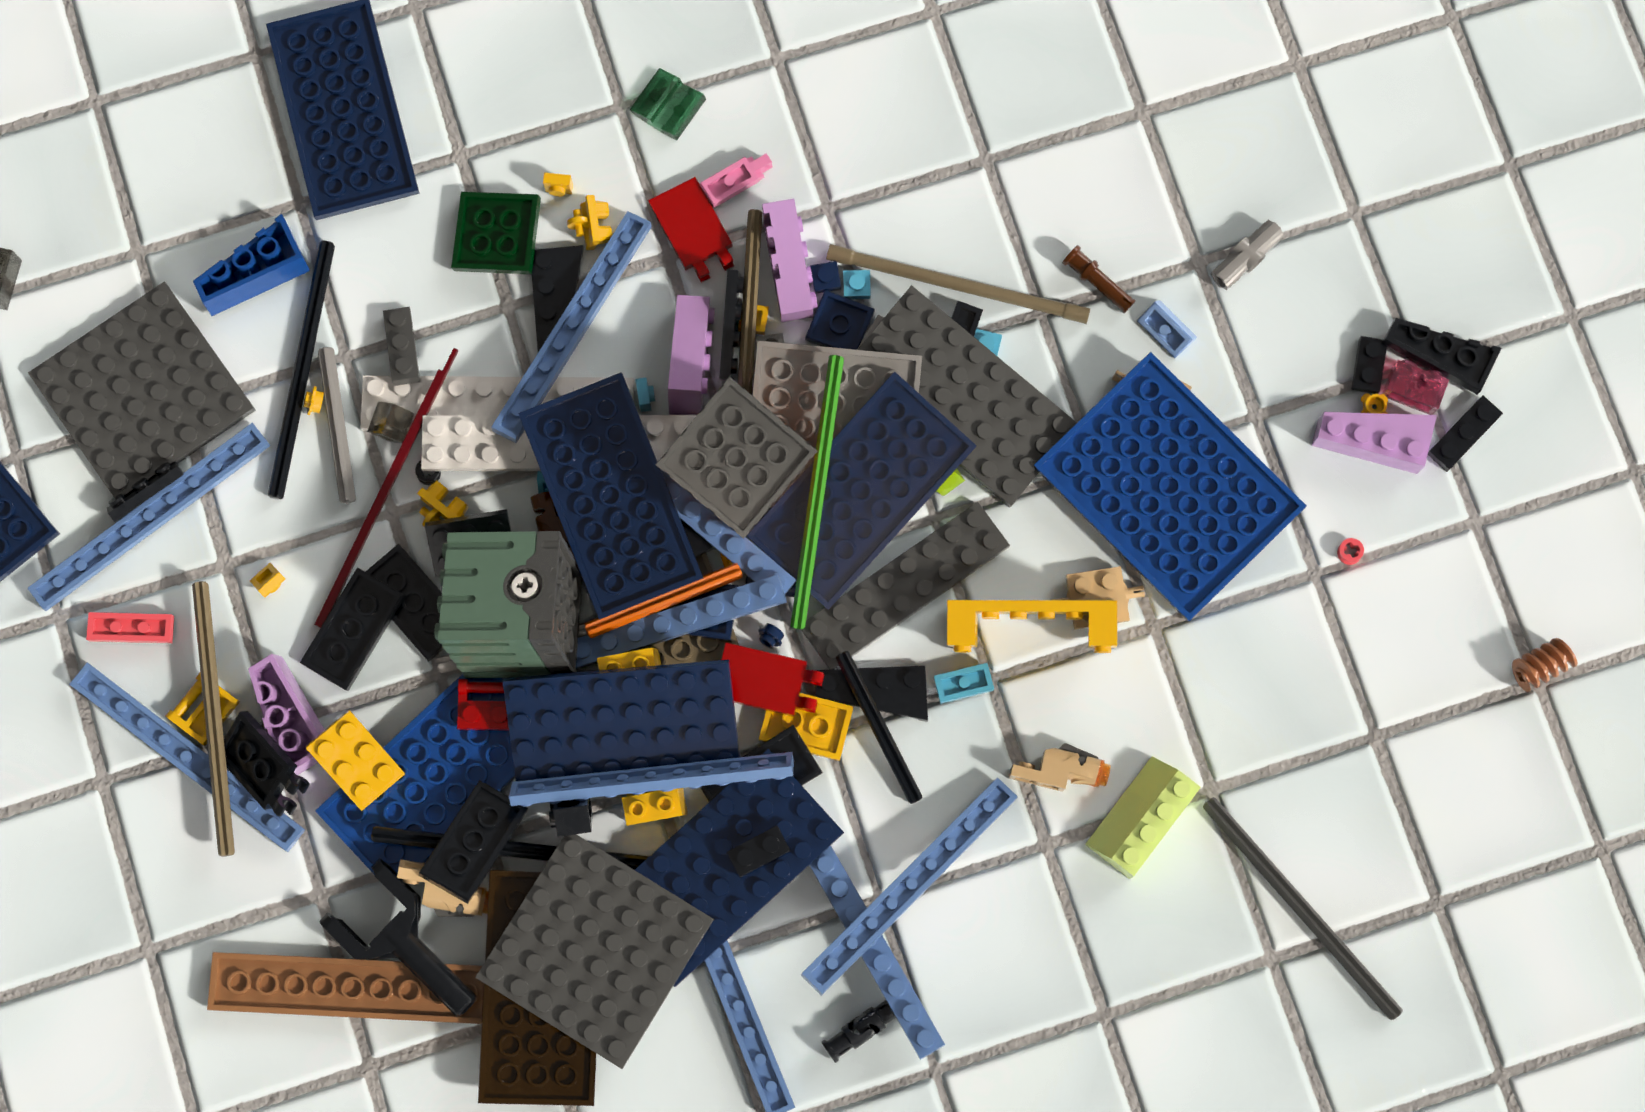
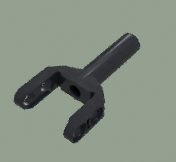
M379 858L371 866L375 877L407 909L400 911L370 942L369 945L371 947L342 919H338L330 913H326L319 921L320 924L354 959L398 958L456 1017L463 1015L475 1003L477 996L418 938V923L421 918V896L409 884L397 878V873L385 861Z

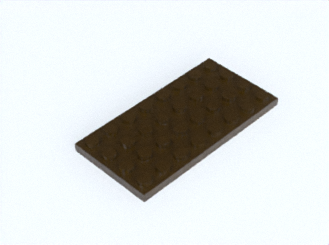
M489 871L485 961L541 872ZM484 983L478 1103L594 1106L596 1053Z

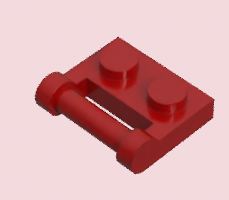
M459 679L457 729L509 731L505 701H468V693H504L503 682H469L468 679Z

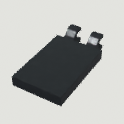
M248 711L239 712L224 738L226 767L264 810L273 809V812L279 817L283 815L285 810L289 815H292L297 804L292 799L281 794L285 788L289 794L295 795L299 789L304 794L310 785L309 782L294 773L297 765Z

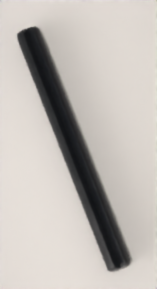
M844 651L836 656V660L910 804L916 803L922 799V794L850 652Z

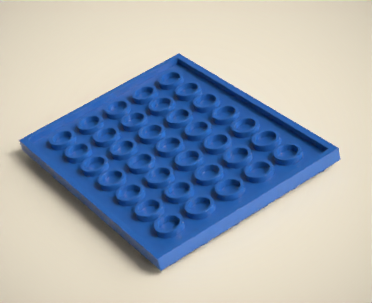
M1152 352L1142 359L1034 464L1035 469L1188 622L1307 507Z

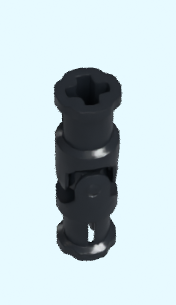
M885 1000L875 1008L870 1007L864 1011L862 1015L843 1026L840 1033L828 1041L823 1040L821 1043L836 1063L839 1061L840 1056L852 1048L857 1049L875 1034L884 1030L886 1024L896 1017ZM857 1029L860 1034H854L855 1030Z

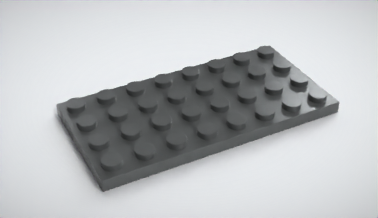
M912 285L857 349L922 356L919 394L977 445L959 466L1008 507L1015 503L1039 473L1035 469L1034 464L1077 424L1075 420Z

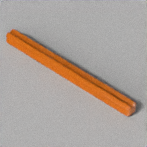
M737 563L731 564L704 575L702 580L600 620L597 618L585 623L586 632L590 638H594L741 579L743 575L740 566Z

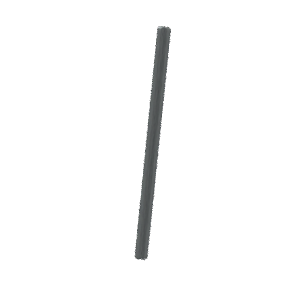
M1215 797L1209 799L1203 805V809L1383 1013L1390 1020L1400 1016L1403 1010L1221 803Z

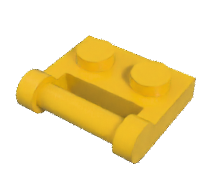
M199 673L195 678L197 679L195 684L173 711L170 709L165 717L205 746L207 744L203 701L187 721L182 718L202 693L201 673ZM219 686L223 724L240 701Z

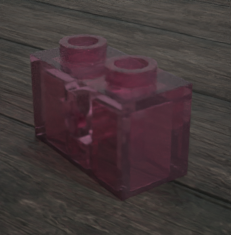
M1397 360L1391 368L1382 394L1392 401L1433 415L1440 407L1449 379L1444 378L1438 371H1426L1418 368L1417 364L1412 361ZM1414 382L1418 383V384H1417V388H1419V389L1414 388V387H1415V383H1414Z

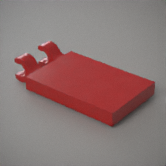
M696 177L648 200L653 213L685 271L693 267L702 283L711 278L704 261L717 256L725 271L734 267V260L728 249L733 247V244Z
M725 643L721 660L730 661L734 703L793 717L796 709L811 713L816 712L817 700L800 697L799 695L803 682L822 686L823 672L806 670L807 661Z

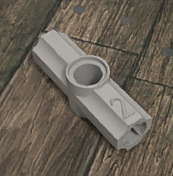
M1268 219L1249 238L1245 237L1232 249L1229 253L1230 255L1211 272L1210 275L1214 282L1220 288L1227 290L1246 272H1251L1265 258V254L1283 239L1284 234L1281 228L1275 222Z

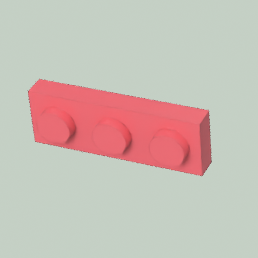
M89 612L86 640L89 642L172 643L174 616L172 614Z

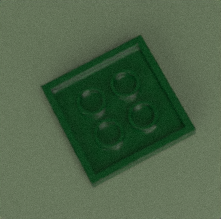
M461 192L451 268L459 272L532 275L541 197L538 194Z

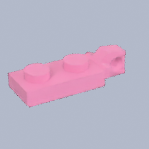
M767 153L755 160L752 156L747 159L744 157L702 181L700 186L713 208L757 184L764 178L763 173L773 167L772 161Z

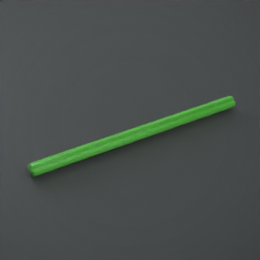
M830 355L828 360L816 443L817 453L814 457L790 624L795 629H804L806 626L844 358L839 355Z

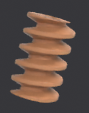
M1553 638L1549 643L1542 644L1540 648L1533 649L1531 654L1526 653L1521 659H1515L1512 662V670L1519 686L1524 691L1530 692L1529 683L1538 688L1540 687L1539 678L1547 683L1550 680L1548 673L1556 678L1559 676L1558 668L1562 672H1567V662L1572 667H1576L1578 662L1571 648L1563 640Z

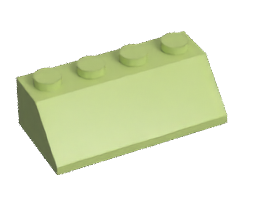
M1152 756L1085 845L1127 878L1131 879L1139 871L1201 787L1178 769Z

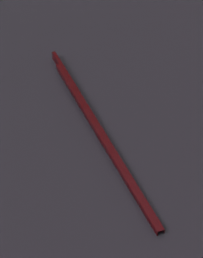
M453 348L443 370L438 369L314 625L321 628L336 604L422 427L423 415H428L458 353V349Z

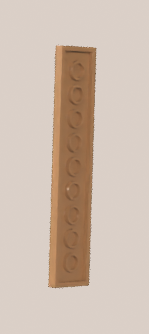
M213 952L207 1010L482 1024L484 983L475 978L482 966L445 964L477 996L475 1003L463 1015L456 1017L402 962Z

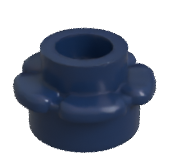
M766 623L763 628H759V640L763 645L768 648L782 645L781 640L784 634L779 628L770 623Z

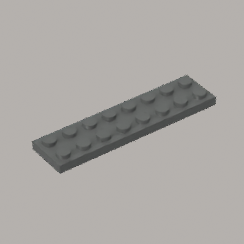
M976 502L846 592L829 610L825 607L806 620V626L801 631L828 669H836L839 666L836 660L838 654L849 651L853 657L1008 549L1010 544L979 502Z

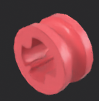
M1354 538L1344 540L1338 547V558L1344 564H1356L1364 554L1362 543ZM1346 545H1349L1351 549L1356 548L1355 557L1352 558L1351 554L1346 555L1344 553L1347 549Z

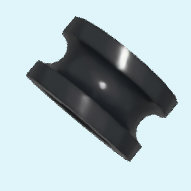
M421 460L417 463L415 473L419 482L423 485H432L440 479L441 471H433L434 474L432 476L428 474L429 477H424L421 469Z

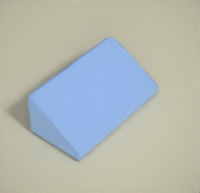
M1160 300L1155 301L1137 320L1174 358L1181 354L1197 338Z

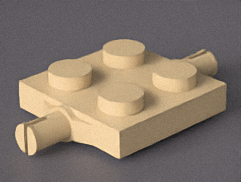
M1121 566L1067 574L1065 576L1068 589L1066 598L1050 600H1117V623L1130 621L1128 612L1129 599L1145 597V592L1133 593L1143 591V585L1127 588L1123 581ZM1083 615L1082 620H1073L1074 630L1088 628V615Z

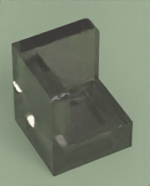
M378 402L367 432L389 442L403 443L414 413L393 403Z

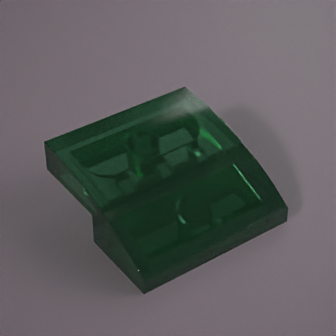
M659 68L634 102L630 111L647 124L677 141L706 101L703 93L683 84L679 77Z

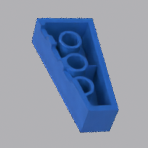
M283 214L275 218V223L267 229L263 227L255 234L256 237L243 246L241 244L234 249V254L226 260H220L193 280L198 294L211 316L310 271Z

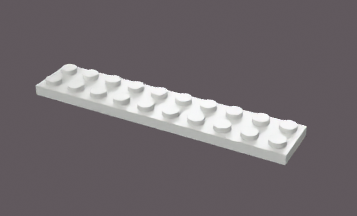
M363 376L361 430L409 431L435 376H420L421 382L393 386L391 376ZM446 376L428 415H499L523 377ZM558 377L541 404L608 377ZM625 378L634 401V378Z
M423 415L422 471L541 470L525 430L517 443L492 431L491 427L499 415ZM639 415L657 461L663 457L696 415Z

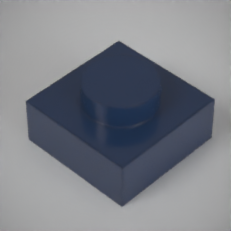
M837 261L810 265L815 294L824 293L825 290H841Z

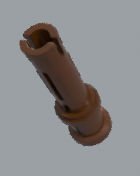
M1077 245L1062 263L1065 266L1069 265L1080 275L1079 279L1088 280L1125 314L1136 300L1132 299L1098 268V262L1089 259L1080 251L1081 247Z

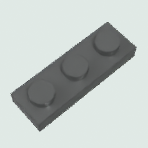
M410 307L384 310L383 317L393 386L421 382Z

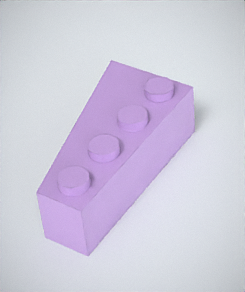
M788 199L762 204L763 224L781 323L813 317V308L818 306L815 292H810L809 283L813 282L811 267H806L805 257H808L806 241H801L800 232H803L801 216H797L795 200Z
M677 295L668 380L669 415L697 416L702 410L703 394L708 392V378H705V370H710V354H707V347H712L713 331H709V324H714L715 308H710V297Z
M1324 412L1317 421L1312 446L1418 474L1426 464L1437 415Z
M271 654L248 668L257 702L260 704L264 717L262 718L264 727L267 729L268 734L297 765L294 773L299 775L318 763L305 746L321 734L324 728L283 657Z

